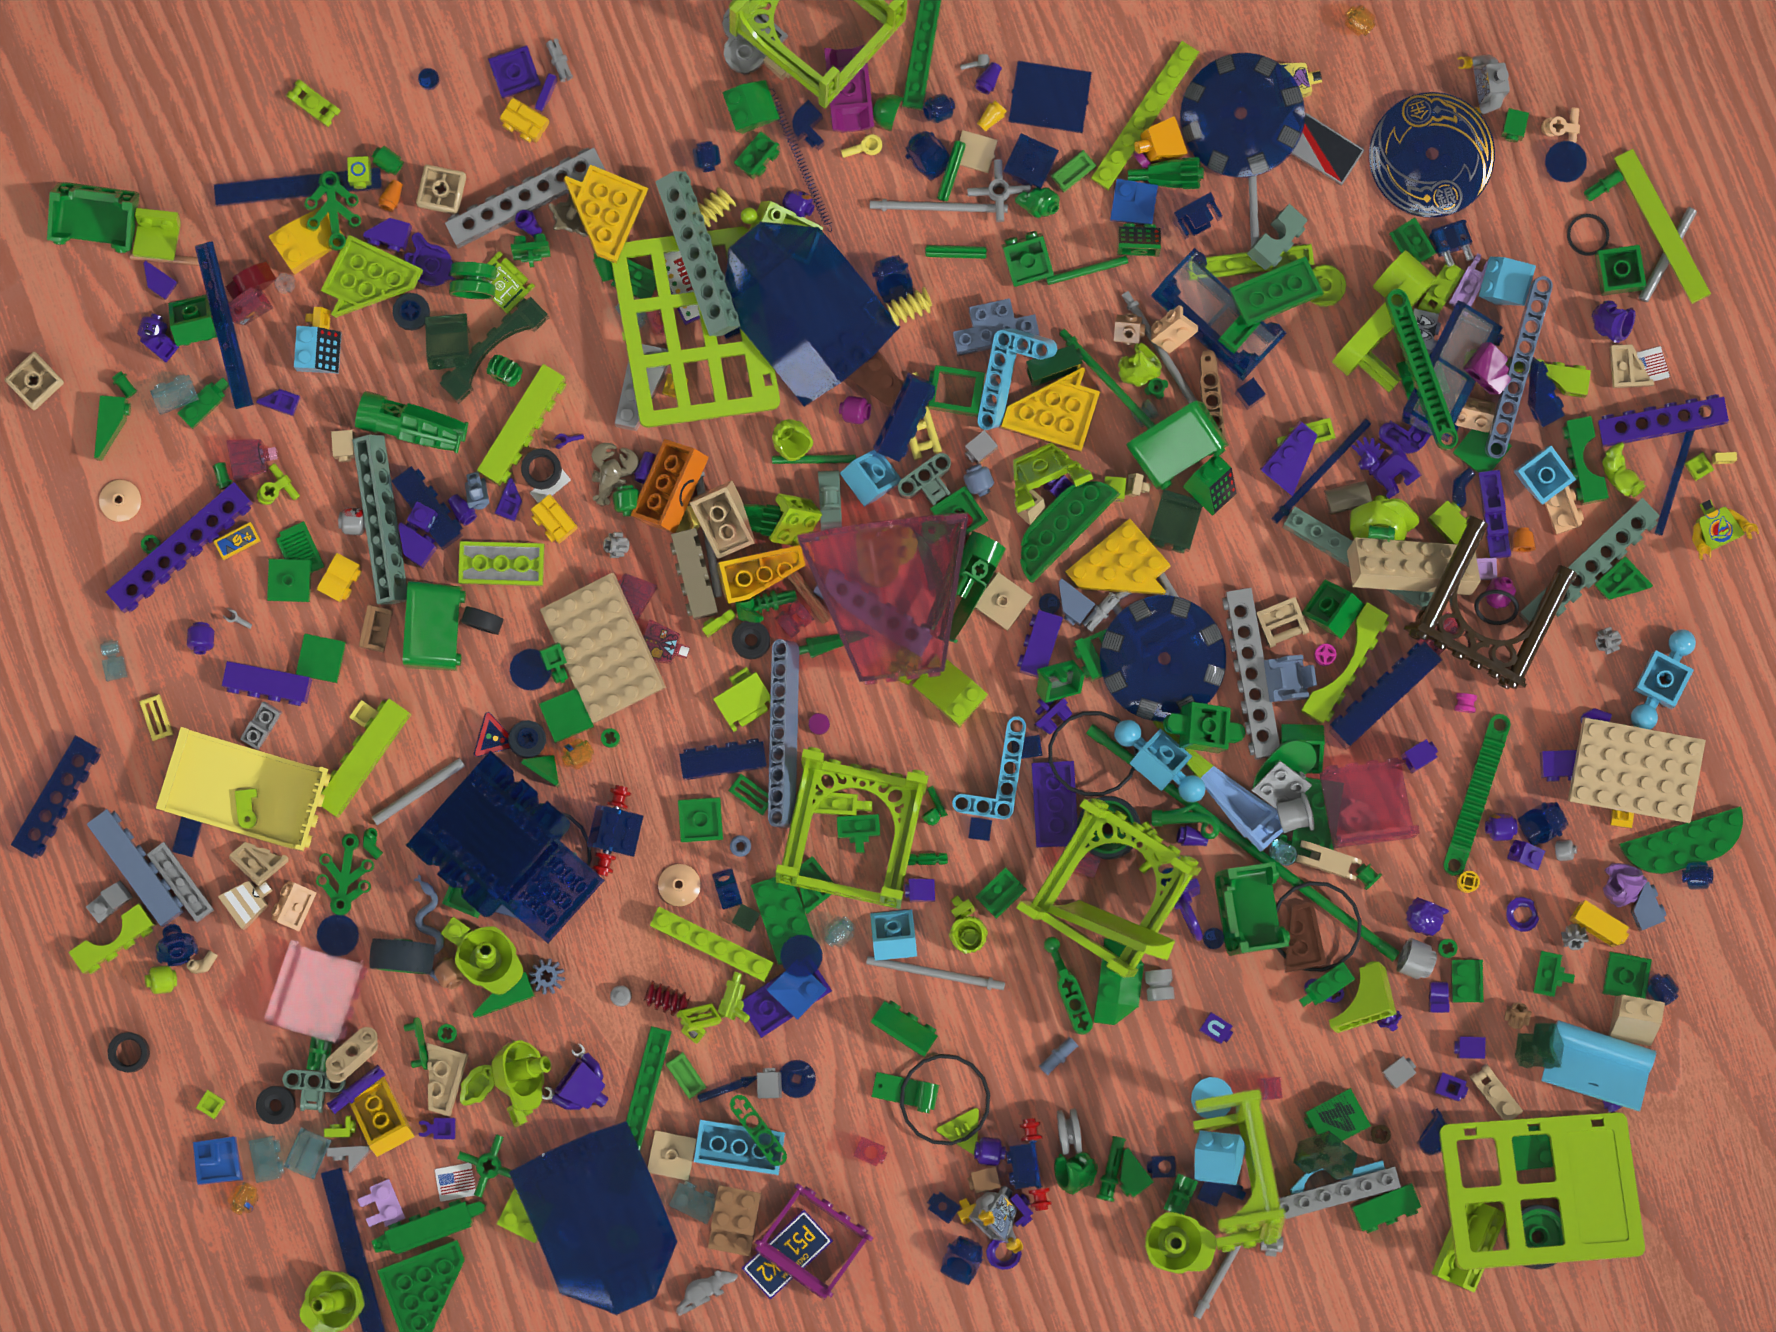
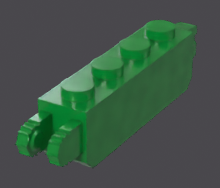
M461 1199L448 1203L449 1208L441 1210V1207H437L428 1211L430 1215L421 1217L420 1214L408 1218L409 1222L401 1225L399 1221L388 1225L389 1230L384 1231L385 1234L372 1240L373 1248L376 1253L391 1250L393 1253L400 1254L472 1227L474 1223L473 1217L486 1211V1205L481 1201L468 1205L467 1201L461 1202Z

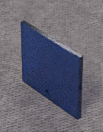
M1018 61L1008 122L1083 133L1086 108L1089 104L1088 95L1092 72Z

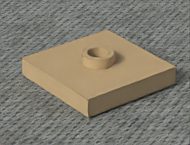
M998 572L983 592L975 608L1008 631L1032 599V596Z
M655 1130L647 1173L689 1181L697 1139Z

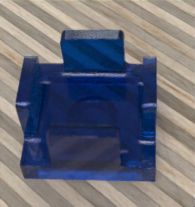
M1021 133L1003 172L1011 175L1012 179L1018 183L1030 185V188L1035 186L1041 189L1054 166L1059 150Z
M1211 192L1174 212L1172 221L1178 227L1184 239L1189 238L1190 235L1184 223L1188 226L1193 236L1211 227L1210 221L1213 220V216L1209 209H1211L1217 221L1222 219V214Z

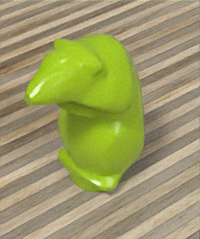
M1618 443L1607 450L1606 456L1602 461L1603 469L1609 482L1617 491L1627 497L1632 495L1634 498L1645 489V481H1640L1634 471L1626 469L1625 458L1622 453L1624 443Z

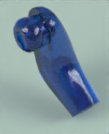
M1467 468L1453 481L1452 501L1459 508L1465 506L1466 487L1475 476L1471 468Z

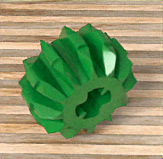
M494 355L486 368L488 375L496 381L514 387L519 382L523 373L522 368L517 363L502 355Z

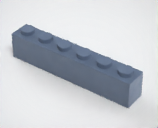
M106 809L88 822L87 826L159 925L165 927L184 913L181 908L184 905L177 895L173 897L169 892L171 887L165 879L161 880L156 874L159 871L152 861L148 863L144 856L147 854L140 845L136 846L132 841L134 836L131 831L121 826L120 822L122 819L115 810L111 812V810Z

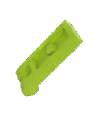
M1445 264L1417 309L1439 314L1465 271L1456 265L1448 267ZM1430 300L1437 304L1435 308L1428 305Z

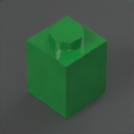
M1509 108L1506 112L1501 137H1505L1506 141L1514 143L1522 141L1529 113Z

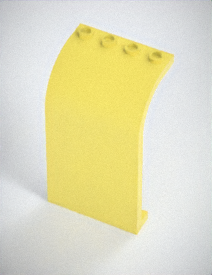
M181 727L156 809L283 847L304 851L305 847L309 848L312 836L309 835L311 827L315 828L318 820V815H315L317 806H322L325 795L321 794L323 786L328 787L331 775L327 774V768H318ZM257 789L258 797L252 798L253 812L257 816V823L253 828H243L238 822L235 791ZM249 816L245 818V822L250 821Z

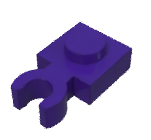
M434 1118V1124H430L428 1121L419 1122L420 1125L424 1124L427 1126L425 1133H419L421 1137L434 1133V1139H456V1118Z

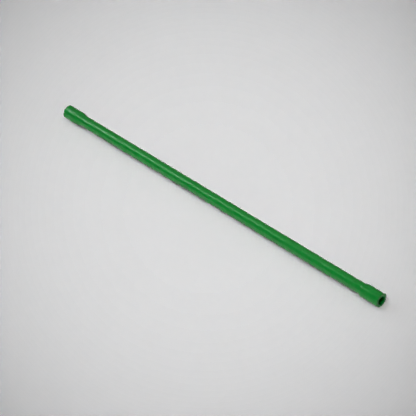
M1092 724L1086 734L1132 767L1130 762L1134 755L1111 739L1108 734L1096 725ZM1171 782L1163 789L1184 806L1195 803V807L1191 809L1192 812L1212 816L1220 826V833L1262 864L1275 862L1279 870V876L1293 887L1305 883L1264 851L1260 852L1252 842L1244 838L1198 802L1185 801L1180 796L1178 788ZM1311 886L1298 889V891L1357 934V920ZM1361 924V937L1393 962L1400 951Z

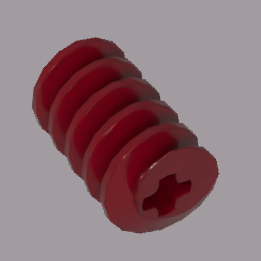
M652 980L644 1001L646 1000L647 1007L654 1003L655 1010L662 1006L663 1013L670 1009L671 1015L674 1016L677 1011L687 1009L691 996L686 999V992L678 996V989L670 993V986H667L663 991L661 983L655 988L654 981Z

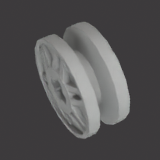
M1076 1108L1070 1109V1119H1065L1062 1110L1057 1111L1058 1133L1063 1155L1069 1153V1144L1074 1145L1076 1153L1082 1152L1081 1132Z

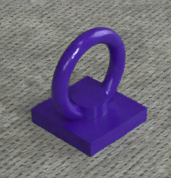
M1197 878L1190 880L1174 908L1180 909L1194 939L1201 941L1203 934L1190 906V903H1192L1191 898L1200 894V884Z

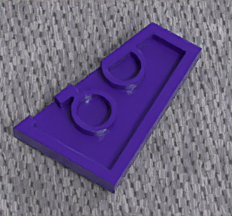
M1300 420L1260 470L1293 496L1317 434Z

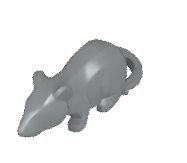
M716 1270L713 1276L692 1281L685 1290L684 1299L676 1309L677 1314L681 1316L710 1301L709 1296L713 1294L716 1297L724 1294V1290L720 1288L724 1284L734 1282L738 1274Z

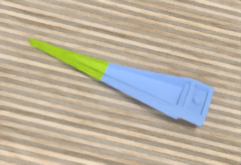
M1155 719L1153 721L1158 729H1162L1175 742L1180 743V738L1175 734L1166 732L1159 720ZM1185 749L1192 755L1186 765L1195 776L1203 780L1208 793L1243 837H1247L1262 852L1283 832L1277 810L1229 778L1196 751Z

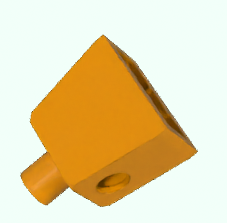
M1175 116L1147 128L1140 134L1141 140L1136 141L1134 144L1135 151L1138 154L1146 152L1150 162L1181 159L1188 154Z

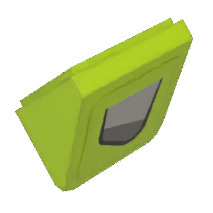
M685 1025L681 1030L684 1035L696 1044L707 1033L703 1028L686 1032L684 1029Z

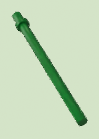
M1063 329L1059 335L1066 341V346L1074 344L1075 349H1080L1083 361L1147 429L1155 426L1152 420L1077 342L1078 339L1075 336L1072 337L1066 329Z

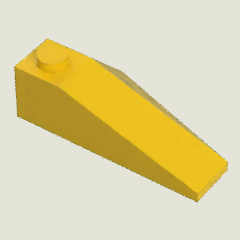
M801 545L719 562L717 564V571L727 603L749 600L804 567L805 561Z

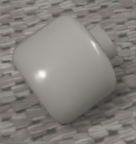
M1558 840L1555 843L1557 860L1570 861L1574 859V855L1577 854V846L1573 844L1572 840Z
M622 985L614 987L610 994L612 1003L619 1007L628 1005L632 998L631 991Z

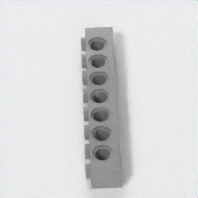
M585 148L578 153V156L572 159L571 157L565 158L559 162L560 165L554 168L552 166L545 168L539 176L535 178L534 176L527 177L522 181L523 184L517 187L512 185L506 188L503 194L499 196L492 195L485 199V203L479 206L478 204L472 205L466 209L467 212L461 215L454 214L450 216L445 225L457 248L459 249L514 221L516 214L521 210L534 211L568 194L569 191L565 182L557 181L559 174L565 173L568 177L583 182L590 165L605 170L595 148ZM585 164L587 167L584 172L579 173L575 170L576 166ZM541 183L549 184V188L546 191L538 190V186ZM523 192L531 194L530 198L526 201L519 199ZM509 201L512 203L509 210L501 209L503 202ZM485 211H492L493 216L491 219L485 220L482 218ZM468 220L474 221V226L471 229L464 228V223Z
M1252 588L1226 592L1225 598H1222L1224 610H1228L1229 613L1226 624L1228 631L1232 630L1233 639H1230L1231 651L1236 652L1237 659L1233 660L1235 672H1239L1240 680L1237 681L1238 691L1243 693L1244 701H1241L1242 713H1246L1248 722L1244 723L1246 734L1251 736V743H1248L1250 755H1254L1255 760L1268 758L1280 744L1273 705L1269 700L1264 655ZM1236 607L1244 608L1245 616L1237 617L1234 609ZM1239 628H1247L1249 636L1247 638L1240 637L1238 635ZM1244 648L1251 649L1253 657L1250 659L1244 658L1241 653ZM1247 669H1254L1257 677L1252 680L1248 679L1245 671ZM1253 689L1260 692V699L1252 700L1249 697V691ZM1255 710L1263 712L1264 719L1262 721H1256L1253 718ZM1265 731L1268 735L1267 741H1259L1256 737L1257 732Z

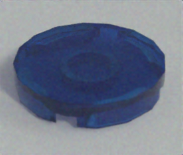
M1573 141L1558 142L1546 154L1545 166L1547 172L1559 182L1574 181L1586 169L1587 158L1585 151Z
M526 649L519 652L510 663L511 678L523 690L535 691L541 689L548 683L551 677L552 669H545L537 649Z
M335 914L321 922L317 929L316 937L319 946L324 952L331 956L340 957L348 955L355 949L359 941V930L352 919L345 915Z
M796 935L784 943L780 952V961L783 968L790 975L805 978L814 974L819 969L822 962V950L814 938L807 935Z

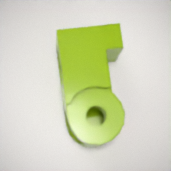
M257 789L235 791L238 822L241 827L246 829L253 828L257 823V816L253 812L252 798L258 797ZM247 816L250 817L249 822H245Z

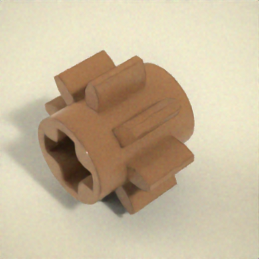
M1517 1002L1512 1007L1507 1006L1504 1020L1508 1021L1510 1027L1521 1029L1524 1025H1529L1532 1012L1527 1011L1528 1008L1525 1004Z

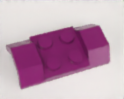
M865 45L838 50L824 48L826 73L833 66L841 72ZM868 62L829 104L833 131L841 133L856 132L874 127Z

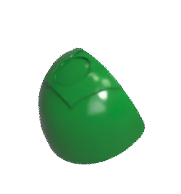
M888 94L876 100L873 108V118L883 129L892 131L895 116L903 97Z

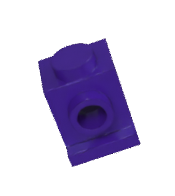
M1442 1072L1433 1093L1460 1102V1099H1464L1467 1094L1468 1087L1465 1086L1467 1081ZM1449 1084H1453L1455 1086V1090L1453 1092L1448 1091Z

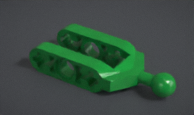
M1048 937L1044 941V949L1052 955L1057 970L1058 991L1072 1027L1077 1034H1087L1093 1027V1021L1079 984L1073 974L1066 968L1059 952L1060 941L1056 937ZM1066 979L1068 982L1073 983V985L1070 987L1071 992H1077V994L1071 995L1067 999L1065 995H1068L1069 991L1067 987H1062V985L1065 983L1064 980ZM1072 999H1077L1081 1003L1079 1010L1075 1011L1070 1008L1069 1003ZM1084 1011L1085 1014L1081 1018L1083 1022H1088L1086 1030L1078 1028L1077 1025L1080 1023L1079 1017L1074 1019L1073 1015Z

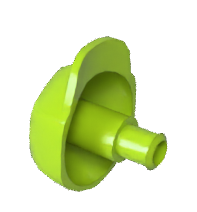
M1378 495L1374 497L1373 501L1354 508L1350 514V531L1353 539L1355 537L1368 538L1370 525L1389 527L1391 525V527L1395 528L1394 540L1404 541L1407 533L1419 523V516L1405 501L1396 498L1388 499L1384 495Z
M494 926L475 929L468 932L460 944H458L455 964L462 974L474 985L482 986L493 994L501 995L508 992L522 978L523 967L516 955V948L500 929Z
M522 1040L504 1045L492 1060L495 1086L510 1096L512 1104L517 1111L533 1110L540 1106L544 1072L547 1073L551 1070L550 1059L547 1056L541 1057L535 1047Z
M1166 1212L1155 1220L1146 1231L1145 1247L1153 1266L1173 1273H1185L1186 1271H1203L1211 1265L1216 1250V1237L1211 1231L1200 1226L1194 1218L1174 1212Z
M322 1271L319 1273L305 1292V1300L300 1309L301 1321L312 1332H338L348 1328L364 1308V1298L358 1281L342 1271Z

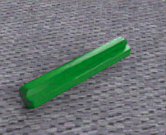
M955 141L937 195V198L941 201L947 202L966 147L964 142Z
M927 245L925 247V256L985 259L987 257V248L979 246Z

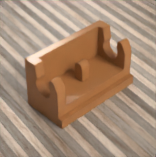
M367 605L359 642L360 648L384 653L392 611Z

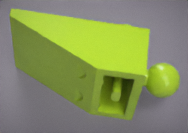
M761 201L757 212L750 207L743 209L741 212V220L746 224H751L745 240L801 264L808 265L822 232V226L804 217H798L794 212L772 201Z

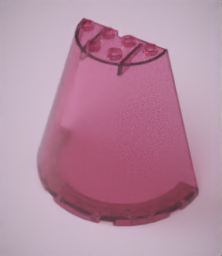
M947 513L883 520L816 530L797 535L800 546L859 682H865V685L877 684L879 679H886V682L899 681L900 676H907V680L918 679L920 674L927 673L928 677L940 676L941 672L945 671L968 521L967 513Z

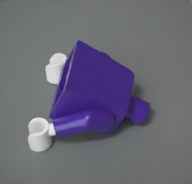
M578 1044L582 1048L581 1053L577 1054L572 1050L574 1056L577 1057L576 1061L555 1089L544 1087L550 1091V1095L548 1097L542 1095V1098L545 1100L552 1099L554 1104L565 1110H580L583 1107L589 1109L593 1102L602 1108L608 1101V1097L601 1092L605 1087V1084L602 1082L604 1075L599 1063L589 1053H585L586 1051L582 1044Z

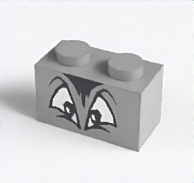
M1414 309L1413 312L1430 356L1431 352L1435 353L1437 346L1434 336L1438 335L1441 323L1437 322L1439 314Z

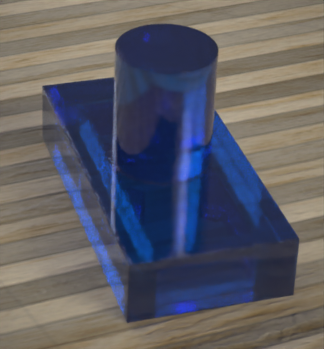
M181 816L172 852L194 858L203 823Z

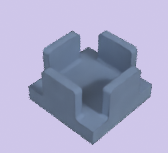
M1303 655L1264 660L1270 702L1308 699L1309 692H1307V688L1317 685L1314 665L1304 666Z

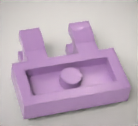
M390 1179L369 1187L371 1194L358 1199L360 1207L375 1202L380 1212L366 1219L369 1227L380 1222H384L385 1227L406 1219Z

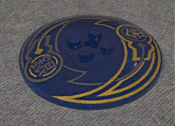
M1439 92L1412 95L1392 106L1378 122L1369 148L1371 174L1382 195L1398 209L1424 218L1452 215L1472 204L1486 188L1495 162L1493 137L1490 128L1481 114L1466 101L1456 96ZM1430 148L1438 151V157L1434 160H1430L1426 156V152Z

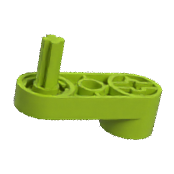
M1405 250L1373 285V288L1385 299L1392 290L1401 289L1407 294L1411 307H1413L1433 285L1437 277ZM1393 295L1391 302L1396 306H1400L1402 298L1399 295ZM1386 303L1336 355L1332 363L1346 376H1349L1360 366L1390 393L1401 381V378L1372 353V350L1394 328L1391 324Z

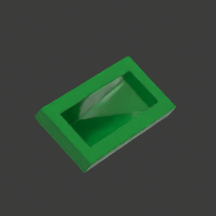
M554 755L522 760L521 763L557 788L559 787L560 781Z

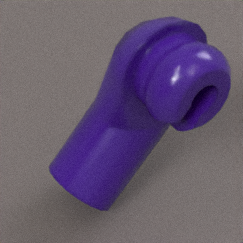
M1592 708L1583 713L1580 721L1582 724L1584 717L1610 722L1612 714Z

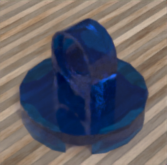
M175 924L167 925L163 929V938L155 946L157 960L161 964L162 961L168 963V966H179L188 963L191 960L190 957L198 953V945L194 936L182 933L181 928Z

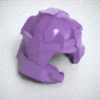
M1621 863L1611 864L1605 868L1604 871L1609 875V879L1605 887H1603L1605 897L1610 900V903L1617 907H1622L1636 902L1639 892L1647 882L1642 871L1636 867Z

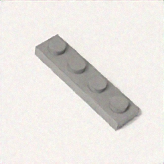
M165 842L147 854L197 923L214 911V908Z

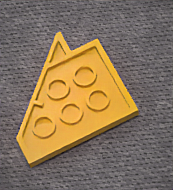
M590 165L583 182L565 176L564 182L596 255L617 263L646 197L648 188Z
M1080 368L1007 406L1001 428L1082 452L1100 391L1080 385L1085 372V368Z
M1129 518L1066 570L1065 573L1079 589L1164 595L1166 591L1156 581V578L1170 568L1171 565Z

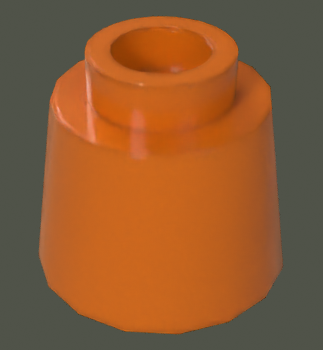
M1526 527L1518 528L1513 536L1512 551L1531 552L1536 550L1533 532Z

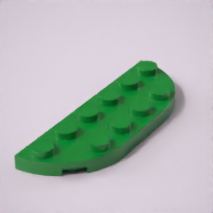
M1088 481L1077 487L1074 484L1063 491L1028 527L1023 536L1020 563L1027 579L1034 583L1121 493L1112 486L1098 481Z
M1740 806L1690 823L1619 844L1630 863L1648 873L1667 874L1716 859L1727 853L1735 845L1741 834L1743 826L1742 808Z

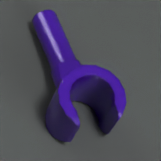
M560 433L553 440L559 439L562 443L557 444L555 448L561 449L568 442L584 439V435L566 436Z

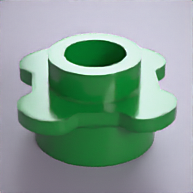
M1157 377L1149 380L1148 386L1144 389L1145 394L1162 399L1164 397V390L1168 387V381Z

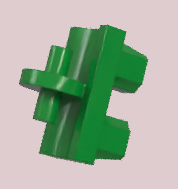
M545 234L534 235V242L526 243V237L523 235L514 237V243L511 244L513 260H521V263L529 262L530 268H534V261H542L543 257H551L549 242L546 240Z
M312 1031L307 1070L326 1072L325 1063L331 1055L334 1034Z
M1178 1173L1163 1209L1184 1215L1198 1181Z

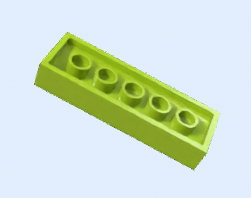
M1081 900L1066 905L1050 904L1048 909L1050 914L1142 953L1168 960L1175 943L1174 939Z

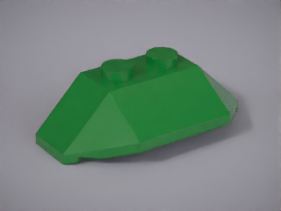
M1104 938L1103 947L1120 957L1126 945ZM1101 960L1093 1023L1116 1025L1139 1007L1144 964L1141 960L1136 967L1139 969L1136 975L1126 978L1107 967V961Z

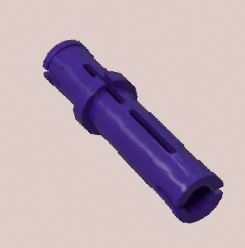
M376 1065V1067L347 1089L343 1088L341 1090L342 1093L327 1103V1106L336 1114L348 1103L352 1104L357 1096L379 1079L386 1076L384 1071L380 1069L379 1065Z

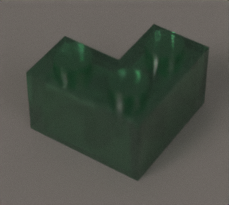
M1535 1023L1533 1034L1518 1033L1515 1057L1519 1066L1524 1068H1561L1564 1044L1556 1023Z
M1327 1131L1299 1141L1293 1163L1307 1174L1324 1169L1333 1178L1339 1180L1353 1175L1358 1153L1333 1133Z

